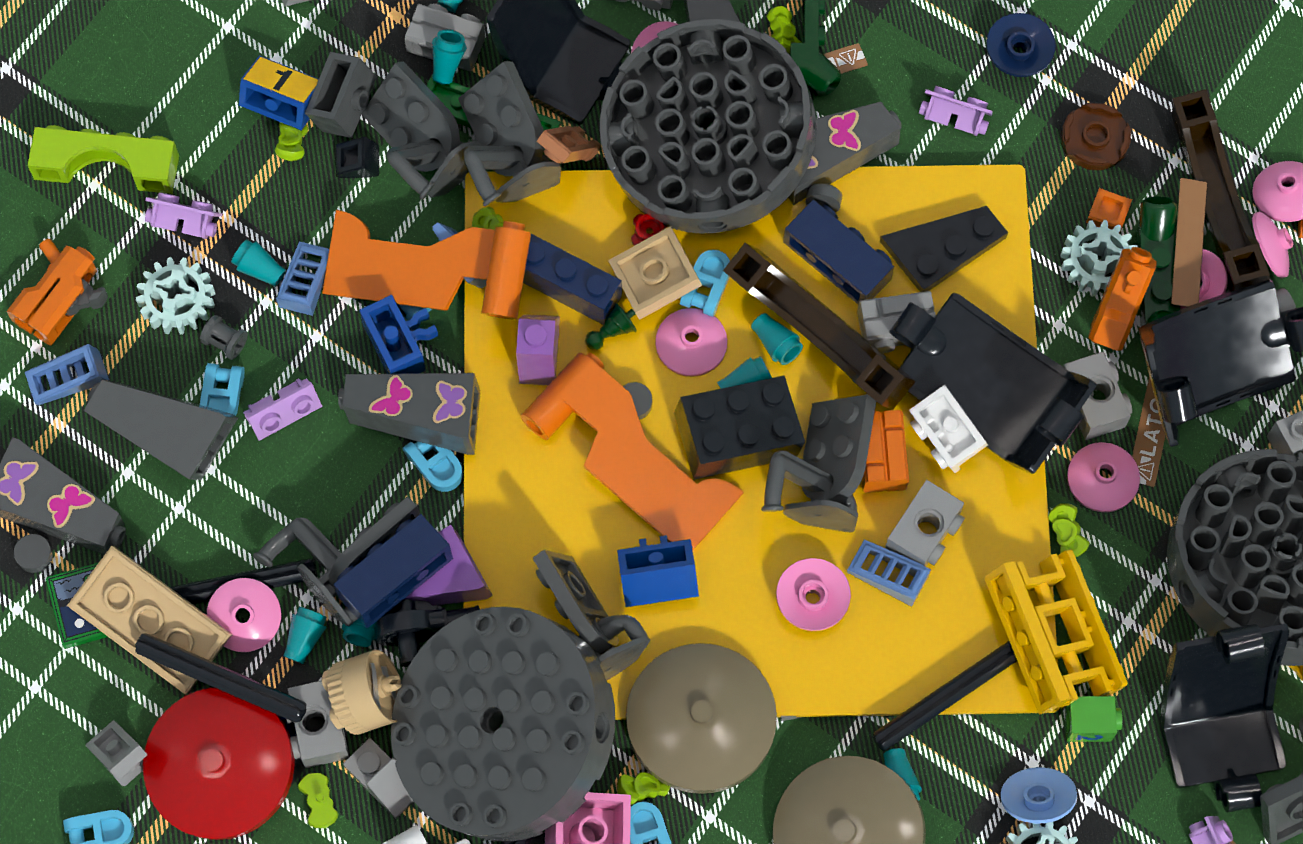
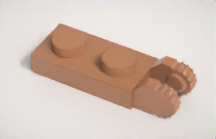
M565 126L545 130L536 141L545 148L543 152L548 158L556 163L563 164L578 160L589 161L601 148V144L598 141H588L583 137L585 131L579 126Z

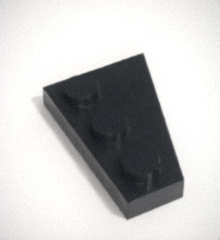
M984 206L880 237V243L920 292H926L1006 239L1008 231L990 209Z

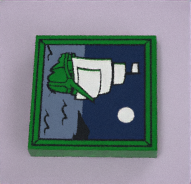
M98 563L46 577L64 649L108 637L67 606Z

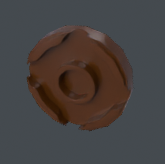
M1087 103L1074 112L1072 111L1068 114L1061 130V145L1066 156L1076 165L1087 170H1105L1114 167L1125 157L1131 143V129L1128 122L1126 124L1122 114L1116 108L1104 103Z

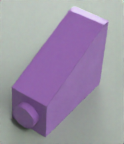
M524 314L519 318L516 348L519 384L549 385L556 378L560 316Z
M449 525L439 531V534L450 544L453 560L405 599L426 601L434 606L484 600L493 595L460 535L452 525Z

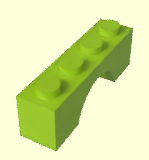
M50 125L46 128L35 127L27 165L34 180L69 183L74 175L83 167L95 162L108 161L125 167L132 174L139 191L173 194L179 153L175 142L170 141L166 137L152 136L150 139L139 138L125 132L109 135L101 134L93 129H83L81 132L70 131L56 125Z

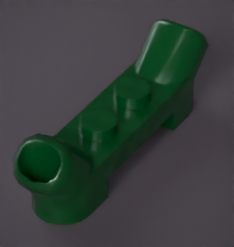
M803 0V43H791L790 56L799 66L806 84L819 96H827L839 85L841 72L819 51V46H825V26L819 25V16L825 15V0Z
M1147 197L1140 205L1139 226L1136 231L1135 243L1139 248L1150 252L1152 258L1157 261L1156 269L1142 300L1140 326L1181 310L1179 305L1171 303L1177 205L1168 197Z

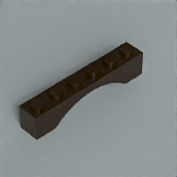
M1207 89L1172 98V119L1192 179L1207 183L1205 218L1218 256L1226 267L1230 292L1269 280L1270 274L1259 242L1256 240L1245 216L1231 176L1217 119Z
M744 243L723 271L811 341L839 366L854 383L880 405L893 410L915 384L916 381L758 248Z

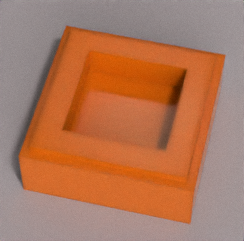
M1099 188L1086 223L1093 220L1095 225L1100 227L1103 220H1107L1109 229L1113 230L1118 224L1121 225L1122 229L1132 199Z

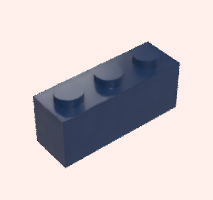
M812 200L785 228L783 243L858 305L860 300L873 299L892 279L894 265H892L889 256L882 250H874L869 246L858 230L853 227L847 228L838 220L836 213L826 205L821 206L815 200Z
M531 234L523 283L603 325L614 308V304L618 303L622 297V280Z
M422 514L414 520L409 519L397 528L395 535L389 540L373 546L363 561L355 567L350 566L338 576L337 581L334 583L338 598L363 626L368 629L453 560L450 544Z

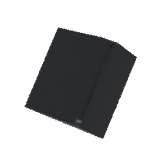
M364 136L336 144V177L372 178L379 176V145Z

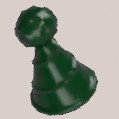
M615 303L600 331L588 332L585 339L586 345L590 349L597 350L603 346L604 338L636 332L637 329L630 320V318L636 315L634 310L630 309L625 313L619 304Z

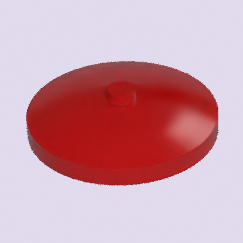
M207 688L193 692L171 705L154 725L145 746L147 756L143 759L145 786L157 811L177 829L209 840L240 837L266 823L284 802L293 780L295 766L290 734L280 716L217 688Z

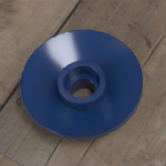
M1013 13L997 20L990 28L986 40L987 53L992 63L1002 72L1016 77H1028L1043 71L1052 61L1056 47L1055 38L1049 26L1038 17L1026 13ZM1021 47L1025 53H1017L1013 49Z

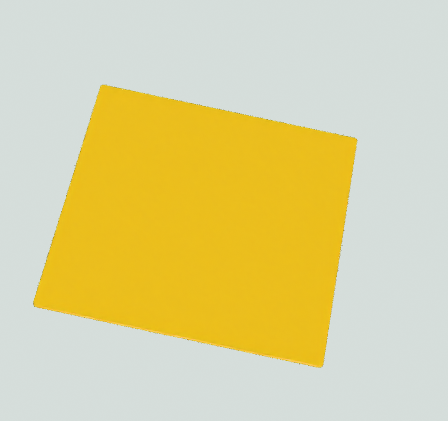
M1022 165L859 167L829 184L836 187L842 193L841 207L839 211L835 212L838 220L847 228L853 227L858 230L869 246L874 250L879 249L886 253L891 259L892 265H894L892 279L874 298L920 292L880 243L881 236L987 206L1008 231L1007 238L929 290L932 293L934 312L937 315L950 295L957 293L1037 349L1025 168ZM611 170L561 171L560 183L554 187L516 202L493 201L487 206L483 205L484 201L470 173H467L465 176V229L472 227L473 216L482 208L491 207L496 214L502 217L503 221L524 224V231L530 232L614 277L616 275L608 260L634 246L631 242V237L635 234L633 219L638 214H644L629 200ZM487 172L495 190H498L513 178V176H503L496 172ZM787 198L780 206L763 218L731 231L701 234L673 229L693 268L698 257L708 250H719L725 253L731 261L744 243L758 248L861 335L857 315L858 304L783 243L785 228L807 206L806 198L795 205ZM647 229L646 232L651 234L653 230ZM731 277L728 280L714 315L726 331L727 350L725 356L714 370L701 376L692 377L683 376L668 369L660 360L656 350V334L663 320L670 314L687 308L680 305L681 297L640 320L637 315H634L630 320L636 327V332L604 338L603 346L596 350L590 349L586 345L585 339L588 332L600 331L603 325L524 283L517 320L483 315L481 311L485 287H476L468 284L465 280L464 373H475L480 388L475 455L464 454V544L493 596L484 600L464 602L463 608L475 607L479 605L480 609L491 607L520 608L532 611L564 625L579 636L570 620H566L558 612L554 603L557 598L551 588H546L537 577L536 570L539 568L533 560V557L543 550L572 556L607 615H629L634 617L642 625L650 638L649 644L633 664L607 680L612 688L615 720H626L627 704L631 689L646 666L661 654L683 645L698 643L719 645L747 658L760 670L768 682L774 696L777 717L898 716L1009 641L984 577L1001 564L1010 561H1023L1029 578L1044 575L1039 563L1051 555L1045 460L1034 474H1030L1014 467L985 447L959 466L961 470L954 473L949 466L942 469L931 454V451L935 449L933 443L928 437L922 441L910 425V422L915 418L909 410L921 401L907 392L893 409L903 411L909 473L907 489L904 491L863 492L861 481L853 493L858 512L854 532H842L804 525L785 516L783 510L776 512H764L761 510L764 506L765 487L770 463L693 480L674 415L680 397L720 389L718 381L724 379L750 357L753 360L761 356L772 378L785 375L806 444L812 403L866 395L867 393L854 383L839 366L811 341L765 304L748 293ZM702 285L698 288L697 292L709 296L711 288ZM622 288V297L618 304L626 313L633 308ZM767 313L772 319L799 335V341L803 345L802 351L789 364L782 365L779 361L774 362L758 335L752 330V323L761 314ZM522 315L560 316L556 377L578 353L585 355L592 353L604 364L603 370L622 386L631 382L645 385L652 394V409L645 418L640 419L647 441L696 484L705 479H720L735 485L744 492L693 550L699 597L625 607L617 550L640 547L639 539L645 538L647 545L660 544L659 536L661 535L583 467L597 431L575 412L565 420L548 440H544L536 435L521 419L522 413L548 386L519 384L516 348L518 321ZM689 333L685 336L689 342L698 340V336L695 333ZM905 345L895 346V350L884 353V355L900 367L911 349ZM876 401L875 411L883 412L892 410L890 408L880 405ZM805 444L803 445L799 455L797 456L802 460L805 450ZM784 478L781 495V505L783 507L791 503L811 501L805 495L801 486ZM928 480L964 502L960 515L965 517L954 536L947 533L941 543L946 548L935 565L927 564L926 567L931 569L929 577L911 607L847 573V569L864 539L885 548L888 537L925 481ZM930 522L918 524L919 529L925 534L937 532L936 527ZM869 553L861 568L868 571L875 556ZM817 558L826 560L837 566L849 582L851 599L848 610L837 624L821 631L800 629L791 624L782 615L778 607L776 591L780 577L789 566L803 559ZM882 560L875 574L881 576L888 563ZM895 567L888 580L895 582L901 570ZM907 574L901 586L908 588L914 577ZM1050 586L1049 588L1054 598L1053 586ZM1027 591L1033 606H1039L1040 603L1035 591ZM815 593L806 595V600L811 604H815L820 600L819 596ZM1055 615L1046 617V620L1057 644ZM625 630L618 634L619 643L616 647L631 641ZM1016 661L938 715L1038 713V710L1019 663ZM1060 707L1048 713H1056Z

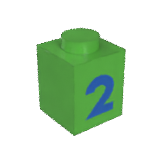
M1078 696L1079 699L1065 707L1066 742H1111L1116 736L1117 730L1122 729L1121 708H1116L1115 696Z

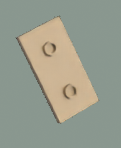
M115 546L109 548L67 605L185 695L191 691L198 680L135 652V644L141 634L147 633L209 661L214 660L232 636L229 631Z

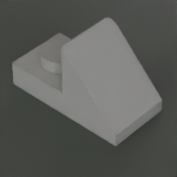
M114 720L85 745L122 786H126L143 771V759L147 756V753Z
M369 738L343 763V766L397 819L414 801L402 784L395 765L396 759H391Z

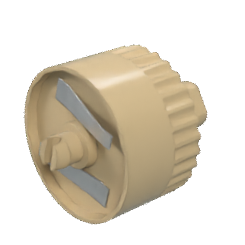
M372 650L332 664L329 670L323 672L322 685L329 694L332 707L330 709V719L337 729L345 728L350 734L359 735L397 722V719L392 720V712L397 691L401 688L402 684H400L401 679L396 667L384 652Z

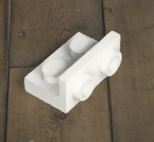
M945 385L909 410L915 418L910 422V425L922 441L928 437L933 443L935 449L931 451V454L942 469L949 466L956 473L961 470L959 467L961 464L988 446Z

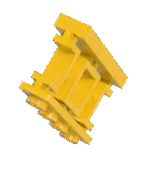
M1071 549L1065 550L1059 555L1057 553L1052 554L1041 561L1039 565L1044 575L1029 578L1023 561H1010L1001 564L984 577L1039 715L1051 712L1058 707H1066L1079 699L1073 685L1088 682L1093 696H1111L1128 684L1123 668L1111 644L1109 634L1097 610L1095 600L1089 591L1081 567ZM1050 586H1056L1061 601L1055 602L1049 588ZM1027 591H1035L1040 603L1039 606H1033ZM1060 614L1072 643L1057 646L1046 617ZM1077 654H1084L1090 669L1083 671ZM1056 659H1063L1068 671L1067 675H1061Z

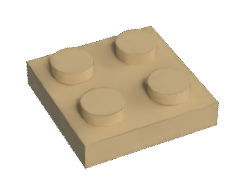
M671 226L608 260L616 277L622 280V288L639 320L702 286Z

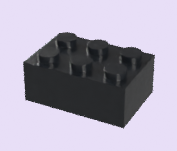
M785 375L680 397L674 412L693 480L769 464L772 455L777 451H787L797 457L805 444Z

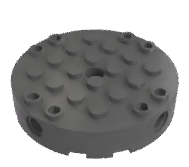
M703 19L685 22L663 30L657 34V38L642 48L638 46L618 68L620 72L612 86L607 88L600 114V139L607 164L629 200L641 212L659 220L667 227L671 226L673 229L690 233L705 234L731 231L756 222L780 206L791 195L805 175L813 155L817 130L816 113L802 72L787 53V50L778 41L765 32L762 34L746 27L741 22L723 19ZM713 122L711 126L707 127V130L703 129L706 124Z
M1277 449L1246 451L1225 458L1208 468L1197 478L1195 484L1185 495L1170 529L1167 543V565L1171 582L1181 604L1198 626L1211 637L1218 630L1257 624L1259 628L1287 624L1289 636L1281 661V665L1286 666L1303 665V453L1299 452L1297 456L1277 453Z
M514 607L480 609L453 620L435 633L422 646L407 668L400 683L402 686L397 691L392 712V720L397 719V722L391 724V745L393 757L396 759L395 765L403 786L416 805L430 818L451 830L492 841H517L543 834V830L548 829L557 822H564L574 814L586 801L584 797L591 789L595 780H600L611 753L615 733V704L610 683L606 681L600 666L602 663L593 649L564 625L532 611Z

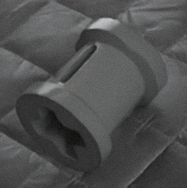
M214 315L209 319L200 335L202 344H211L224 351L225 356L230 360L235 359L240 354L248 338V333L245 330L240 329L237 331L223 323L222 317Z

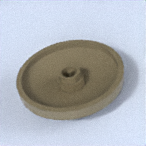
M703 643L676 647L661 654L648 664L640 673L631 689L626 713L629 741L642 766L665 785L680 791L699 794L723 791L749 778L767 757L773 743L777 722L774 696L760 670L747 658L729 648Z
M859 756L828 758L817 762L801 772L783 793L773 822V844H925L926 838L923 811L911 787L902 777L887 766Z

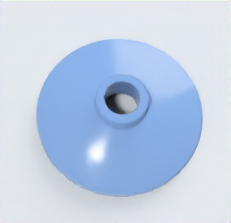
M1035 767L1021 770L1010 776L1001 789V802L1004 809L1014 818L1028 823L1041 824L1059 820L1071 812L1077 801V790L1074 782L1064 773L1051 768Z

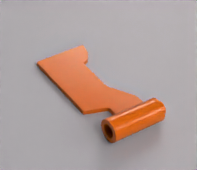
M336 210L322 294L369 301H379L392 295L396 304L447 311L464 277L487 280L481 314L517 320L531 233L524 231V224L504 221L503 227H495V230L470 227L431 246H421L370 239V231L361 219L350 213Z
M578 353L522 413L521 419L536 435L544 440H548L565 420L575 412L597 431L583 467L661 536L667 535L668 542L691 539L692 550H694L744 492L735 485L720 479H705L696 484L647 441L629 391L603 370L604 364L594 354L588 353L585 355Z

